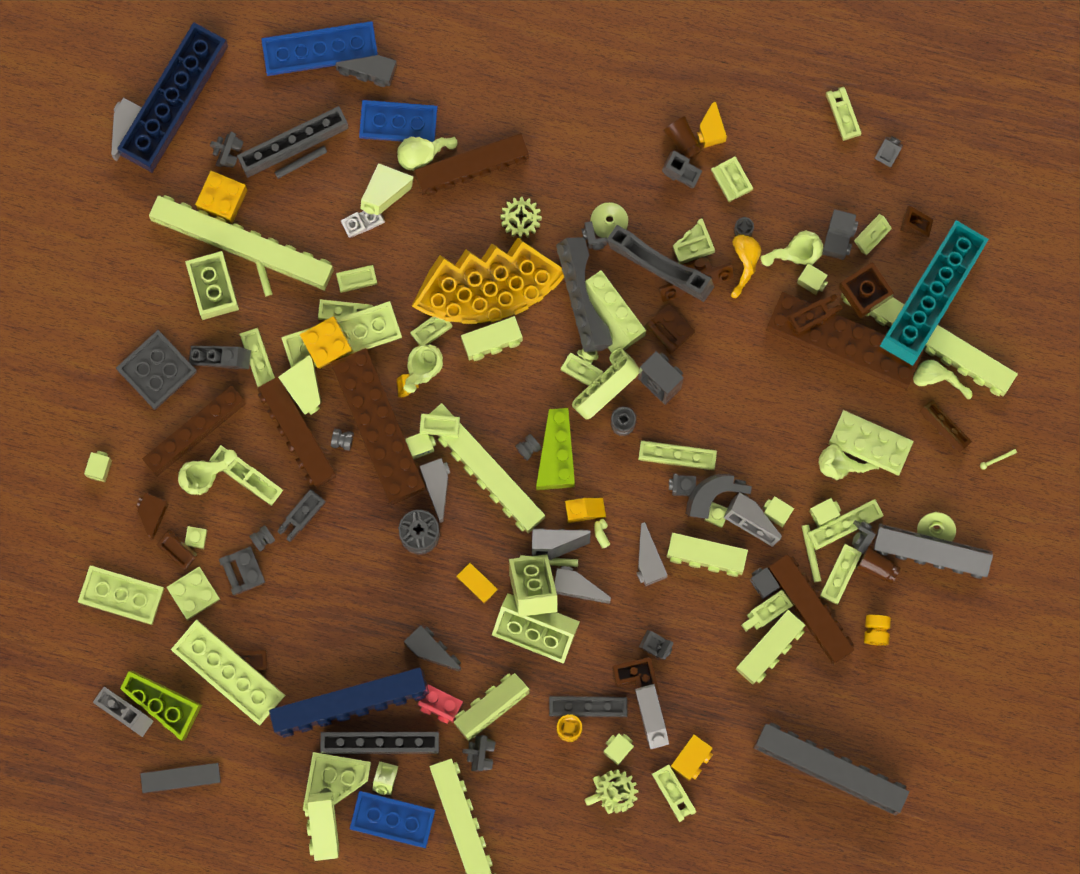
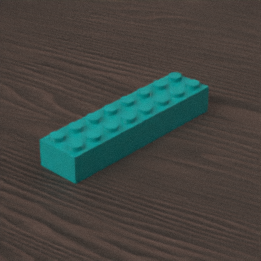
M956 220L883 339L880 347L913 366L989 239Z

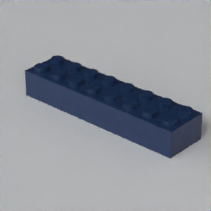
M193 22L118 146L117 150L120 156L153 173L227 50L228 44L226 39Z
M416 668L270 709L269 714L274 733L286 738L293 736L294 732L298 730L302 732L313 730L312 726L325 727L331 725V721L339 720V722L350 720V716L355 714L360 717L370 714L369 711L373 709L377 711L386 710L388 705L396 704V706L404 705L407 703V700L412 698L415 701L425 699V695L429 694L424 671L421 668Z

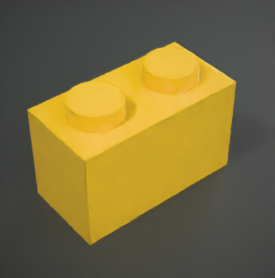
M693 735L671 765V768L688 781L691 778L696 779L702 771L699 768L703 762L707 764L713 756L711 753L713 748L696 735Z

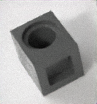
M759 568L752 573L753 577H751L750 582L762 600L780 588L768 568L764 570Z

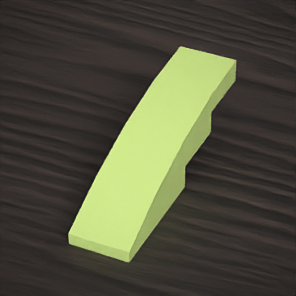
M220 445L209 461L224 460V453L227 449ZM239 457L231 462L228 468L223 471L271 506L283 491Z

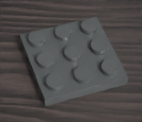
M159 330L116 367V370L154 410L197 373V370Z

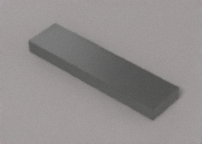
M549 696V716L627 717V697Z
M219 763L140 773L142 793L221 783Z

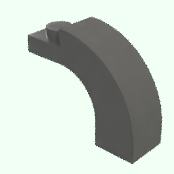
M731 474L710 476L701 481L692 491L687 502L685 514L691 517L708 519L711 503L717 495L726 491L751 494L752 486L746 484L745 480L735 479L734 482V476Z

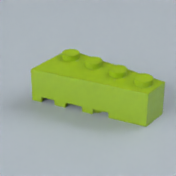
M134 671L128 672L120 688L181 741L186 739L202 706Z

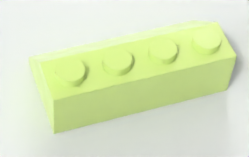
M599 271L585 281L592 306L609 327L613 345L608 347L611 353L617 348L626 350L646 335L645 328L602 271Z
M507 594L501 606L492 635L564 663L580 621L557 612L519 617L514 595Z
M515 673L513 675L507 674L500 680L502 683L498 687L492 686L485 692L486 696L483 699L477 698L470 704L471 708L468 711L462 710L455 716L454 724L468 742L529 694V688Z

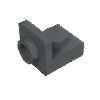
M893 136L891 138L886 137L874 159L892 167L903 147L900 144L901 141Z
M673 474V479H669V490H672V496H690L696 487V476H678Z
M855 520L853 524L860 531L855 534L852 545L857 551L864 554L876 534L871 530L872 526L865 521L860 523Z

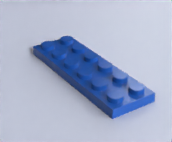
M372 21L261 38L267 76L336 66V62L378 55Z

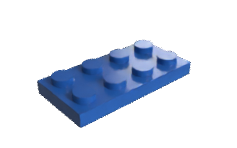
M362 100L359 138L403 142L404 139L413 136L433 142L435 141L438 107L435 105Z
M359 791L350 830L426 849L436 810Z

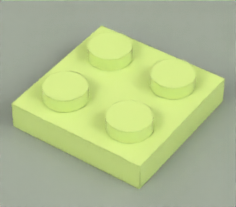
M200 567L167 586L168 591L187 620L220 600Z

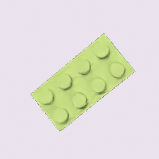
M843 410L828 445L835 444L842 451L899 476L914 441Z
M90 565L78 603L153 625L164 587Z

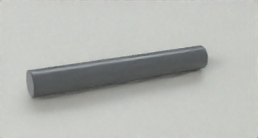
M322 146L274 172L277 179L327 153L325 146Z

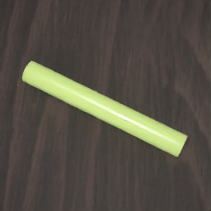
M260 261L255 262L265 297L273 295L265 266Z
M804 525L801 527L813 581L816 583L821 581L814 547L807 535L810 532L809 525Z
M520 555V558L530 556ZM554 558L549 560L550 565L578 567V559Z

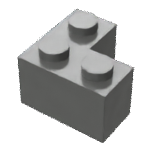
M834 209L822 255L844 260L845 256L850 254L852 244H849L850 237L854 238L858 226V221H855V214Z

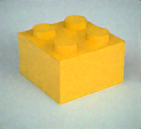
M210 171L195 204L197 210L206 211L215 218L218 216L225 219L226 222L233 224L247 193L246 185Z
M334 316L300 334L319 369L353 351Z

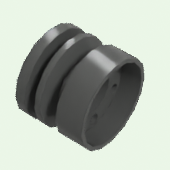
M413 510L407 513L400 521L398 527L399 537L404 548L409 552L417 555L426 554L437 546L440 531L438 522L432 514L424 510ZM418 527H421L424 531L420 532V535H417L416 531H414L417 530Z

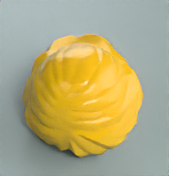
M738 235L732 241L735 251L744 265L740 282L731 292L732 298H737L741 294L743 287L750 280L751 275L755 273L756 263L761 254L759 243L754 238L746 235Z

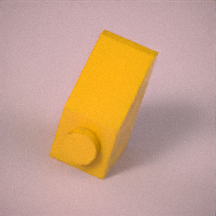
M716 102L711 104L699 126V132H697L698 141L703 143L704 148L726 142L727 135Z
M581 498L565 501L568 523L606 518L603 498Z

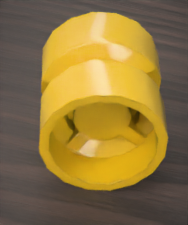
M866 615L865 627L868 630L864 632V643L880 646L889 645L890 634L887 630L890 629L891 617Z
M574 715L562 716L557 723L558 736L566 742H573L580 737L582 732L580 719Z

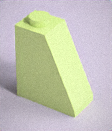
M378 163L361 199V209L368 214H381L411 190L414 177Z
M309 355L278 378L303 413L307 414L309 412L312 415L320 409L318 405L322 402L314 360Z

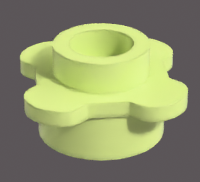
M583 349L577 351L581 359L588 364H592L593 360L598 359L597 351L584 352Z

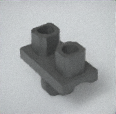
M230 132V134H227L223 144L224 138L218 137L217 142L211 141L210 147L214 149L212 154L218 156L220 151L215 166L220 168L222 166L231 168L235 166L237 157L229 154L230 149L239 152L243 145V141L235 137L236 133Z
M475 736V743L469 742V748L462 751L463 754H468L467 762H472L471 771L480 772L491 770L493 767V759L485 758V751L494 752L496 742L487 739V736Z

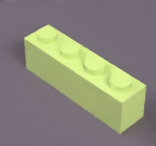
M672 533L667 558H670V562L681 564L683 561L689 563V566L694 568L704 566L708 567V570L718 573L719 570L726 571L729 576L738 577V574H743L748 550Z
M787 610L737 666L736 670L752 685L756 681L760 683L766 677L764 672L769 667L773 669L780 661L777 657L781 653L785 655L792 647L790 643L795 638L798 641L805 633L803 630L805 624Z

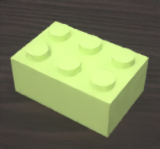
M222 251L185 261L202 320L239 310Z
M548 555L509 559V576L518 616L557 612V593Z
M333 792L311 794L304 805L305 816H309L310 819L307 824L308 836H312L309 844L310 855H314L315 861L338 858L339 841Z

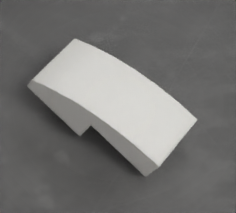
M362 211L341 220L350 238L385 223L382 214H368Z

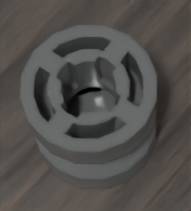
M747 217L738 219L734 228L735 236L746 235L751 237L754 229L753 221Z
M334 429L331 447L338 448L341 445L344 450L350 451L354 432L347 431L342 434L340 429Z
M531 434L525 437V442H519L515 445L517 451L526 461L531 458L533 451L538 452L542 449Z
M265 525L257 533H252L249 536L259 551L265 549V545L268 543L272 544L276 541Z

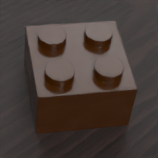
M873 262L842 281L839 285V289L859 318L864 317L892 299L894 292Z

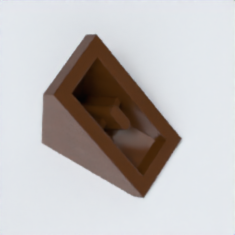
M908 206L900 231L929 237L933 219L912 206Z

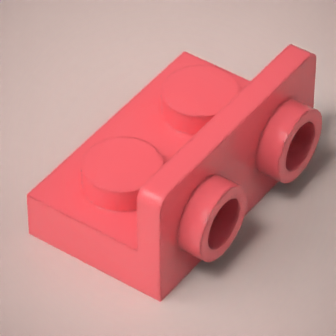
M428 684L429 694L425 695L426 698L420 700L417 704L421 707L420 711L427 715L434 713L438 715V720L446 724L449 721L453 723L463 701Z

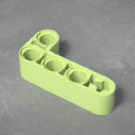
M617 348L611 353L609 360L612 365L574 399L572 407L585 419L593 417L639 374L638 365L622 348Z

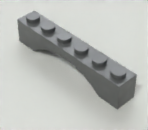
M616 225L607 238L610 249L703 302L714 288L710 277L696 269L683 266L663 256L633 233L619 225Z
M585 237L566 238L558 243L556 247L584 352L603 351L613 345L609 327L596 313L586 290L585 268L589 252Z

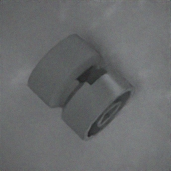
M628 407L617 408L611 416L612 430L619 436H626L633 432L636 424L634 411Z

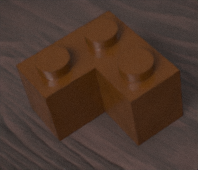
M651 657L612 667L616 687L636 683V687L641 688L654 684L657 697L659 698L660 694Z

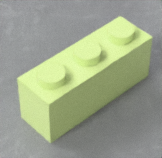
M514 316L461 335V340L468 359L478 361L483 359L486 354L491 353L494 355L500 353L502 348L519 346L520 342L523 341V337Z

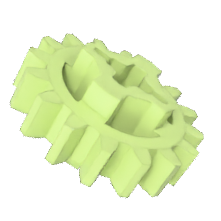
M523 197L520 198V201L513 198L512 204L510 202L506 203L508 208H502V212L505 213L501 215V219L505 220L502 222V227L507 226L505 232L512 231V237L519 234V239H521L522 234H525L528 238L529 232L535 234V227L540 228V223L537 221H542V216L538 215L541 213V210L535 209L537 207L536 202L532 205L530 204V198L526 202ZM521 211L523 215L522 224H520L519 215ZM510 223H514L517 228L513 227Z
M617 769L613 772L611 770L600 777L601 781L597 782L600 788L596 790V793H600L597 799L603 800L602 807L607 805L609 812L614 809L615 813H618L620 811L625 812L628 808L634 806L633 802L637 800L634 794L638 793V790L634 789L637 783L631 782L632 776L627 778L625 771L620 774V771Z

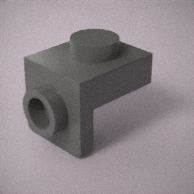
M592 221L585 222L584 229L581 230L582 236L587 240L588 249H603L607 245V237L596 239Z
M647 630L639 648L656 658L665 660L672 651L673 642Z

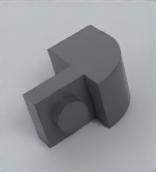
M674 150L670 152L662 168V172L672 180H678L690 188L695 187L702 170L689 164L690 159Z

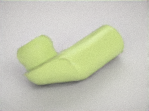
M604 519L596 521L594 524L595 537L602 548L610 545L603 529L608 527Z

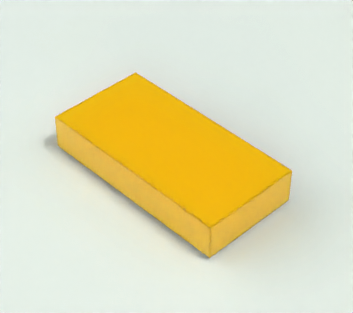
M471 563L457 575V578L484 604L498 590Z

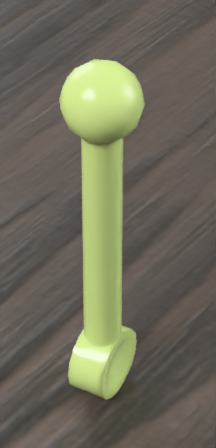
M1014 449L991 461L982 462L980 468L986 469L987 466L1014 455L1017 451Z

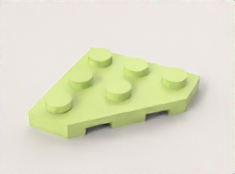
M313 752L304 805L305 801H308L309 795L333 792L334 805H336L368 782L371 762Z

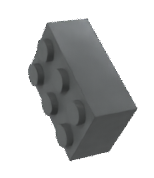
M655 351L640 366L638 380L666 405L681 390L684 379L682 376L683 372L676 366L673 368L668 363L669 359L663 353L659 354Z

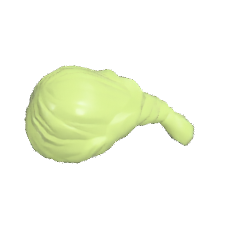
M411 136L404 139L399 145L397 151L398 162L406 170L414 171L431 162L434 156L441 151L442 147L446 146L449 149H455L458 144L455 137H441L431 142L427 139Z
M807 230L801 231L794 236L788 247L774 249L772 252L762 255L761 262L765 266H770L775 258L793 261L795 264L807 265L809 263L813 265L822 255L823 243L816 233Z
M423 344L411 351L407 364L410 376L406 379V384L404 385L406 392H415L417 389L415 385L427 383L440 372L443 366V356L439 348L431 344Z
M926 360L918 365L913 376V381L916 385L926 386L927 384H934L945 379L959 389L967 399L972 398L973 395L970 388L963 386L957 376L939 362Z
M835 444L824 449L818 461L820 471L825 476L836 480L843 479L849 472L864 473L872 469H879L878 466L869 462L862 464L850 459Z
M227 450L222 461H191L184 463L178 474L179 485L191 495L207 493L213 485L216 474L227 469L231 462L238 458L237 453L234 450Z

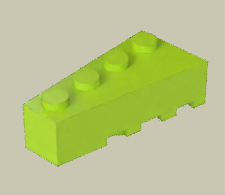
M568 408L549 409L536 490L575 487Z

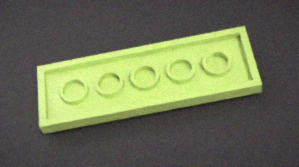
M390 301L337 319L353 349L352 352L341 358L365 348L370 349L402 338ZM310 328L281 337L291 368L310 355L300 336L301 333Z
M195 620L171 649L259 726L270 715L269 710L276 708L286 696L198 620Z

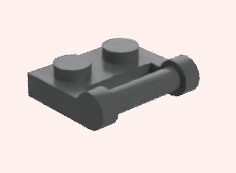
M251 546L219 559L220 565H223L231 584L233 595L266 583ZM232 561H236L245 584L239 586L230 564Z

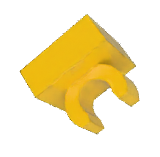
M402 374L396 379L398 397H406L411 394L404 389L405 381L410 376L409 374Z

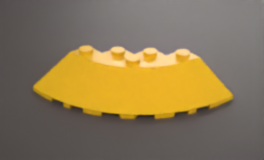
M519 238L516 239L508 253L491 244L482 259L466 249L456 265L439 255L429 270L412 307L427 315L449 322H460L463 324L494 322L514 314L517 315L529 309L528 307L540 302L545 295L562 281L564 274L561 266Z

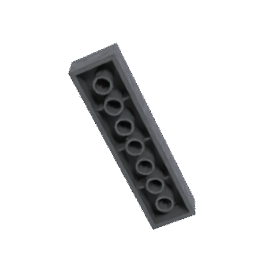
M774 723L765 724L762 728L754 749L895 816L901 812L910 792L905 790V785L898 782H888V777L879 773L877 775L869 773V768L862 765L857 767L852 764V760L843 756L838 758L829 749L824 748L821 750L816 747V743L807 739L802 741L798 739L799 735L788 731V733L780 730V726Z

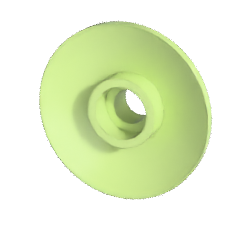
M603 203L596 207L591 215L594 233L600 238H608L616 225L627 229V213L618 204ZM610 216L613 218V221L607 222L606 218Z
M932 512L922 517L919 521L917 533L953 541L956 535V525L948 515ZM938 525L940 528L935 529L933 526Z

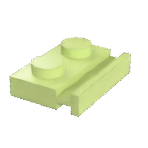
M736 156L715 168H711V172L728 202L753 191V187Z

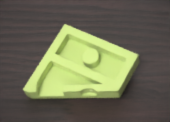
M699 219L697 224L673 245V250L679 264L715 253V248L703 219Z

